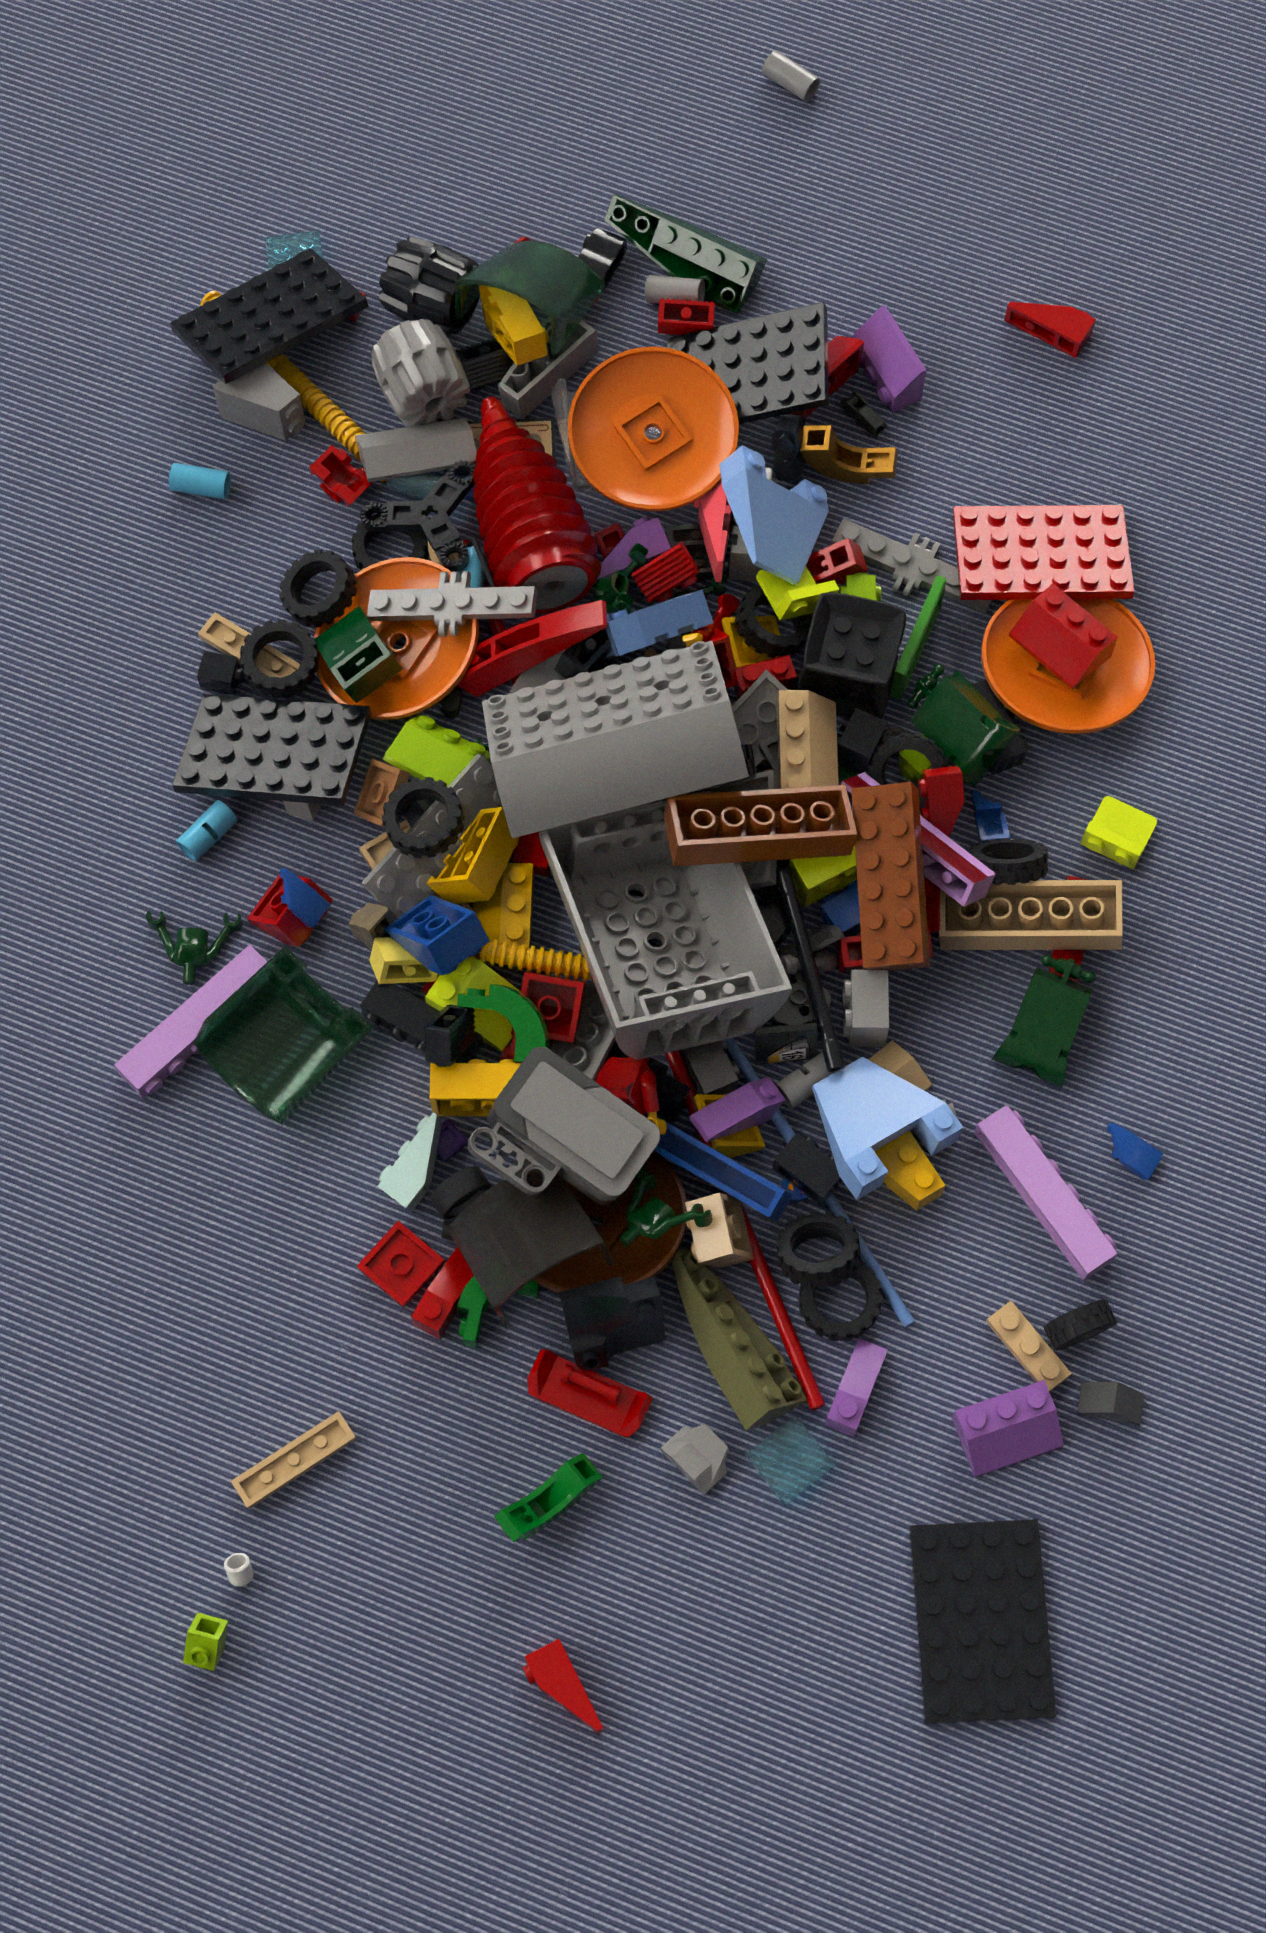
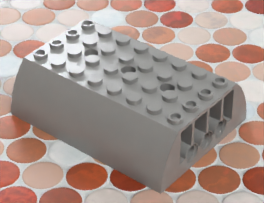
M713 641L696 642L690 647L666 650L662 654L648 658L639 657L629 663L609 665L602 670L591 673L582 672L572 678L552 680L545 685L534 688L525 687L515 693L495 695L488 700L482 701L491 764L512 838L749 777Z
M667 800L619 810L539 831L538 833L540 843L616 1042L623 1053L635 1060L751 1034L779 1011L792 990L790 981L740 863L673 867L663 818ZM637 890L643 894V897L633 898L628 892ZM657 939L663 945L661 947H653L648 943V940Z

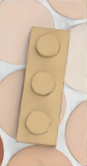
M1009 1301L986 1320V1323L1035 1382L1045 1380L1049 1392L1071 1376L1072 1373L1012 1301Z

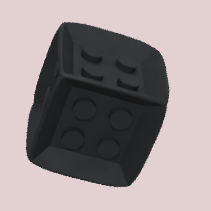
M822 593L817 601L806 641L798 690H809L836 702V715L845 717L847 714L852 717L855 709L858 708L882 719L889 701L897 666L899 646L904 635L906 624L905 612L896 606L876 600L841 593Z

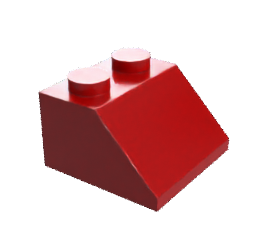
M279 874L247 917V920L282 943L300 947L301 944L309 939L313 928L307 927L288 909V904L281 903L284 887L283 878ZM297 876L330 904L333 902V899L312 879ZM327 909L326 912L323 914V916L320 918V920L325 917V915H326L327 912H328V909Z
M524 972L521 993L528 997L541 1012L548 1028L549 1039L574 1043L583 1012L588 982L534 972Z

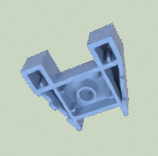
M703 590L691 592L629 614L626 609L607 614L606 631L612 651L605 658L614 655L620 656L712 624L713 620Z

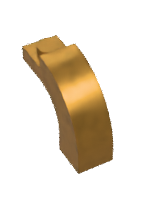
M832 425L804 426L801 453L805 461L821 474L836 480L857 484H870V478H895L898 458L896 447H854L839 440L834 433Z

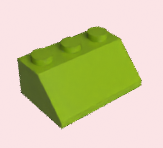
M417 715L407 721L383 757L384 761L409 772L415 778L425 780V777H431L437 782L442 780L447 784V787L477 754L483 755L489 763L491 762L490 752L486 751L484 746L476 742L467 741L460 737L457 731L445 729L436 724L432 718L425 715Z

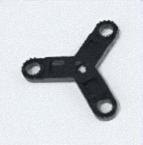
M467 460L454 462L455 464L451 465L445 476L440 478L423 501H389V503L370 502L369 505L366 504L365 507H362V511H360L363 527L372 532L422 531L442 566L451 572L464 569L469 563L468 550L449 517L475 485L473 479L475 465ZM462 471L470 473L468 478L465 477V480L464 478L462 480L460 478L457 479L456 475ZM430 512L435 513V515L432 516V519L426 518L427 516H429ZM373 513H380L382 515L380 519L378 518V521L374 520L373 522L371 520L370 522L368 519ZM452 553L462 554L461 558H458L459 560H456V562L454 560L451 562V560L447 559Z

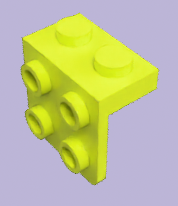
M806 566L799 583L796 585L765 570L758 571L756 575L759 585L780 621L814 613L817 601L822 593H838L840 590L835 580L816 584Z
M1106 796L1103 798L1093 820L1089 822L1080 844L1134 870L1157 825V819L1111 796Z

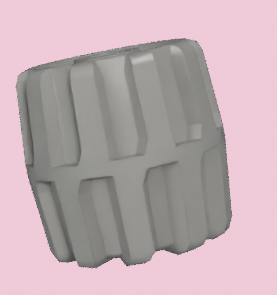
M427 319L407 320L384 332L377 344L373 345L371 351L372 366L380 388L395 414L404 425L410 427L419 424L435 423L440 419L447 421L454 417L453 411L457 407L464 408L467 403L465 394L470 392L469 382L458 354L440 326L433 325Z

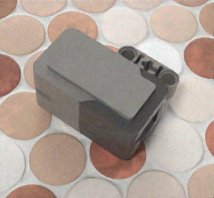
M533 1047L492 1105L487 1116V1121L492 1129L488 1127L477 1128L468 1140V1150L473 1157L528 1195L540 1194L549 1185L554 1176L558 1175L600 1205H608L627 1189L660 1140V1131L653 1122L601 1087L546 1047ZM480 1135L488 1137L491 1141V1148L486 1151L479 1150L475 1145V1138ZM497 1145L502 1147L498 1152L505 1158L509 1155L514 1157L513 1163L516 1167L510 1165L508 1168L502 1165L504 1159L498 1154L494 1160L490 1158ZM528 1173H539L542 1177V1185L540 1187L530 1186L526 1180Z

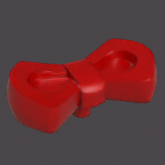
M723 594L718 597L719 608L714 615L713 624L715 628L724 632L721 620L725 617H731L732 612L737 610L739 606L738 599L732 594Z

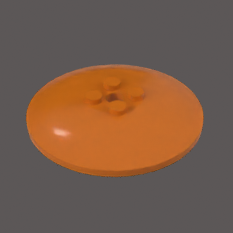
M665 347L630 349L618 353L599 364L588 374L576 391L568 417L569 446L575 464L582 476L597 492L607 499L624 507L641 511H666L680 508L693 503L710 492L721 480L719 464L736 451L739 434V421L734 400L727 386L717 373L694 356ZM649 428H657L661 435L659 438L652 440L646 437L645 432Z
M415 557L392 558L372 564L354 574L357 579V584H355L357 591L356 595L352 596L351 600L353 602L349 608L346 607L343 616L340 618L337 616L333 623L328 625L324 623L322 627H316L314 639L358 606L361 607L367 616L370 590L435 589L439 585L440 573L448 572L450 582L451 571L433 561ZM466 619L465 625L459 626L458 636H450L448 626L447 636L440 637L438 626H435L434 620L370 621L403 669L358 703L342 688L318 648L319 669L317 674L326 691L336 702L347 705L370 706L371 719L392 720L409 717L441 701L463 678L475 654L479 635L478 619ZM406 638V643L402 648L394 649V644L398 639Z
M1072 599L1118 637L1111 658L1072 690L1008 636L1033 600L1006 601L994 613L986 627L981 646V663L991 690L1012 713L1026 722L1046 730L1067 734H1083L1115 726L1131 716L1141 706L1153 682L1155 654L1145 628L1124 605L1115 599Z

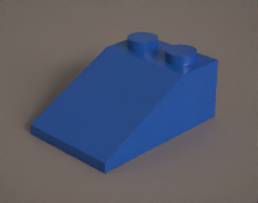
M429 895L384 928L388 935L428 970L442 976L455 971L458 964L466 958L478 954L482 949L481 947L490 942L474 911L433 895Z

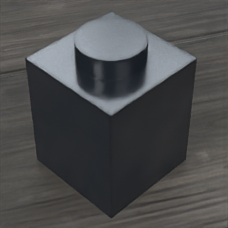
M204 651L197 674L200 688L235 695L237 686L242 685L244 678L238 657Z

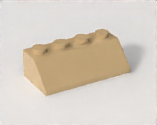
M779 690L777 699L779 789L838 785L836 702L809 690Z

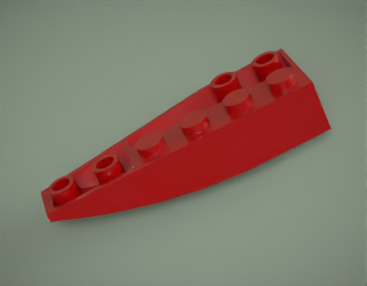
M599 600L515 623L477 644L471 664L457 686L478 697L606 628V602Z

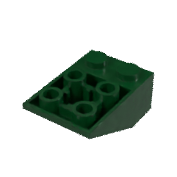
M360 606L314 639L329 669L342 688L356 703L403 669Z

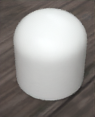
M236 1553L225 1560L224 1568L232 1585L241 1587L247 1585L252 1580L253 1569L246 1554Z

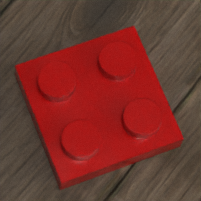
M398 1220L357 1265V1269L404 1309L442 1267L445 1260Z

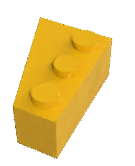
M507 267L478 277L484 324L514 363L518 366L547 356L546 344L549 343L548 333L545 327H542L509 268Z
M503 807L481 809L460 837V840L463 842L453 856L448 854L443 862L446 866L438 877L431 876L426 884L443 900L454 904L489 901L495 893L496 886L502 873L506 870L507 863L520 838L511 837Z
M910 1131L874 1151L888 1170L884 1180L886 1187L915 1210L942 1196L946 1185Z

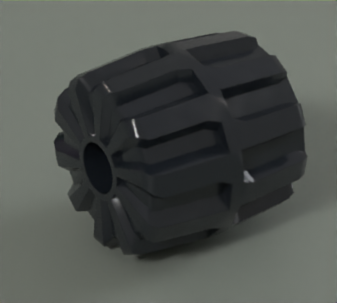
M408 237L407 241L400 240L396 243L395 254L388 255L385 261L388 266L387 270L381 273L379 285L382 288L379 292L380 303L387 311L406 321L427 319L433 325L440 326L444 334H458L473 317L480 300L477 280L478 277L483 276V273L480 271V265L475 260L445 245L420 238Z

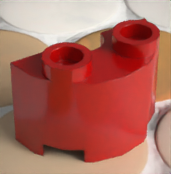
M331 445L309 466L311 475H316L322 481L319 487L337 503L344 500L347 507H349L373 482L367 481L364 468L356 469L350 464L352 461L351 457L344 450H338Z

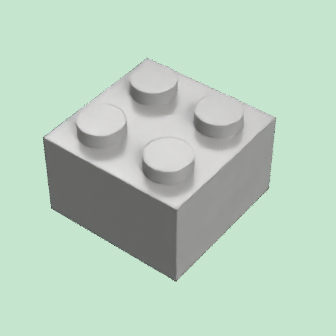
M851 970L850 980L844 981L842 1008L848 1009H845V1019H843V1037H848V1047L885 1046L889 1031L888 970Z

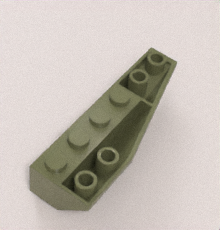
M691 1248L678 1250L672 1260L688 1320L714 1378L745 1430L767 1425L804 1404L807 1399L801 1390L800 1384L794 1379L785 1364L783 1356L712 1269L707 1265L698 1263V1260L692 1254Z

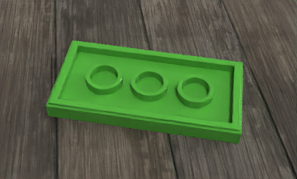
M936 576L896 667L890 695L892 698L902 699L942 607L947 583L946 578L942 576Z

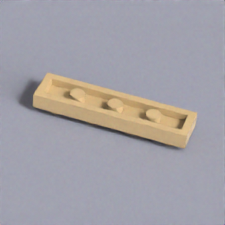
M214 612L199 631L198 636L199 639L225 655L238 657L240 663L241 645L244 646V639L250 633ZM268 644L260 650L256 657L257 669L269 677L281 678L290 675L301 665Z
M338 1411L233 1479L231 1483L249 1510L357 1439Z

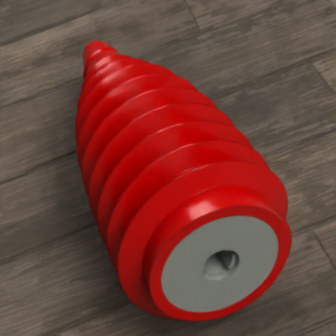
M493 396L487 397L482 401L480 408L483 431L479 438L480 447L476 453L477 465L474 469L473 479L475 483L474 500L477 504L476 517L480 523V537L484 542V554L489 559L488 569L494 578V587L535 586L538 590L535 614L561 610L583 598L598 579L602 567L600 561L596 558L598 549L596 540L590 536V525L583 519V509L576 502L574 490L567 485L566 475L557 468L555 458L545 453L543 444L535 439H531L530 433L527 430L516 426V420L510 417L500 400Z

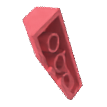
M720 480L710 492L694 501V508H699L698 523L715 582L721 583L733 513Z

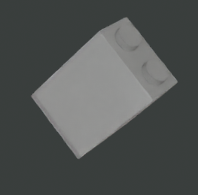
M267 363L227 384L219 380L213 385L220 416L225 420L282 440L288 439L291 435L298 434L306 424L300 394Z

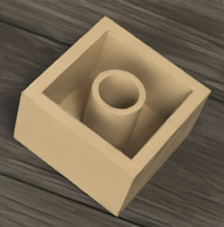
M719 1192L685 1202L687 1209L685 1213L690 1212L693 1205L698 1203L702 1204L704 1212L711 1210L713 1217L712 1223L707 1227H698L694 1220L685 1222L688 1229L692 1232L694 1242H691V1251L694 1258L698 1260V1263L721 1269L754 1259L740 1200Z

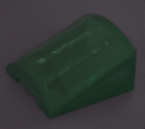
M522 241L504 248L455 280V318L461 320L479 297L478 285L510 292L532 303L552 318L551 354L557 355L604 289V283L585 262L569 251L546 242Z
M286 946L204 1020L193 1042L213 1070L239 1096L258 1111L281 1125L374 1028L353 1007L346 1010L305 972L307 965Z

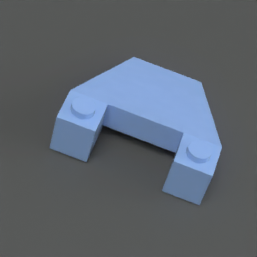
M742 445L719 464L723 490L752 563L796 585L800 581L829 512L826 491L820 485H816L806 479L791 490L767 479L764 456Z
M864 1057L812 1086L838 1174L856 1200L882 1186L887 1176L888 1170L874 1151L913 1130L930 1155L933 1156L955 1143L964 1128L944 1101Z

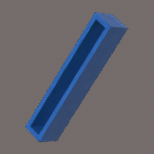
M666 1122V1132L663 1135L660 1134V1140L653 1151L767 1217L779 1221L793 1196L792 1193Z

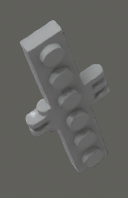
M843 518L831 540V545L846 538L861 547L866 562L893 573L892 579L896 582L892 591L898 593L902 584H904L906 587L902 595L908 597L912 589L918 590L920 586L931 589L936 576L939 575L947 580L944 596L986 614L992 600H960L957 567L935 558L941 543L936 541L932 549L929 550L927 548L931 539L925 537L920 546L917 543L921 535L915 532L909 545L906 546Z
M458 571L451 572L450 582L449 573L441 572L438 588L370 590L367 617L370 621L434 620L435 626H438L440 637L447 636L448 626L450 636H458L459 626H464L466 619L535 618L538 590L535 586L470 588V571L462 572L461 582Z

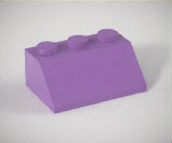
M884 305L854 333L853 338L861 339L864 342L861 364L864 367L865 376L870 383H874L878 389V396L884 405L887 404L893 413L922 399L926 368Z
M1045 1380L955 1410L952 1416L974 1478L1064 1446L1057 1411Z

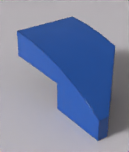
M972 790V802L979 842H987V840L991 839L997 841L1001 840V838H1009L1010 840L1006 817L1002 813V805L998 802L993 804L981 797V792Z
M282 868L280 870V877L283 878L284 895H281V903L288 904V909L307 927L314 928L331 904L291 871Z
M1109 1123L1107 1130L1112 1136L1114 1151H1112L1113 1159L1119 1158L1121 1164L1142 1180L1149 1179L1163 1153L1115 1123Z

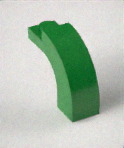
M490 984L489 995H485V989L467 988V993L458 994L457 1006L494 1010L509 1020L513 1026L516 1038L514 1061L523 1062L533 1047H546L550 1049L549 1032L541 1012L521 992L508 986Z
M512 1257L487 1265L477 1272L463 1289L457 1309L459 1314L468 1315L467 1318L462 1317L459 1328V1336H463L464 1346L477 1348L484 1314L494 1300L507 1294L539 1296L541 1285L529 1278L517 1266Z
M581 1453L567 1460L547 1481L529 1495L501 1509L494 1518L513 1542L521 1538L526 1540L571 1508L603 1477L587 1456Z

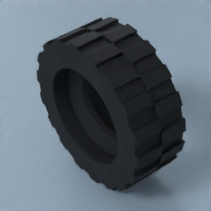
M1103 1299L1069 1311L1050 1321L1043 1328L1053 1350L1058 1351L1107 1331L1117 1324V1320L1107 1299Z

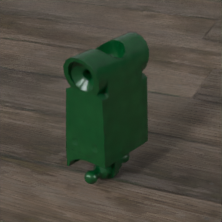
M937 664L933 667V671L930 674H926L924 678H919L916 682L917 687L914 689V695L907 701L908 707L914 709L918 707L921 699L926 700L910 721L927 738L934 740V744L938 748L941 747L943 749L944 755L953 761L954 766H958L962 771L963 780L968 785L974 787L977 786L992 767L997 755L1005 750L1017 736L1020 729L1013 723L1001 718L1002 716L958 670L952 676H944L938 683L937 678L944 673V667L941 664Z
M1044 955L1041 958L1042 964L1053 967L1057 973L1063 974V976L1061 977L1036 967L1011 1032L991 1060L1011 1068H1030L1040 1079L1063 1088L1067 1055L1093 991L1089 987L1068 980V977L1075 980L1081 978L1087 983H1093L1096 980V975L1092 971L1083 970L1081 965L1074 963V959L1069 958L1068 961L1060 958L1057 960L1050 955Z

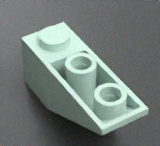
M434 1112L430 1117L425 1116L416 1128V1131H418L412 1141L408 1140L402 1145L398 1151V1156L400 1157L393 1166H387L379 1177L381 1182L377 1187L411 1212L431 1187L442 1119Z

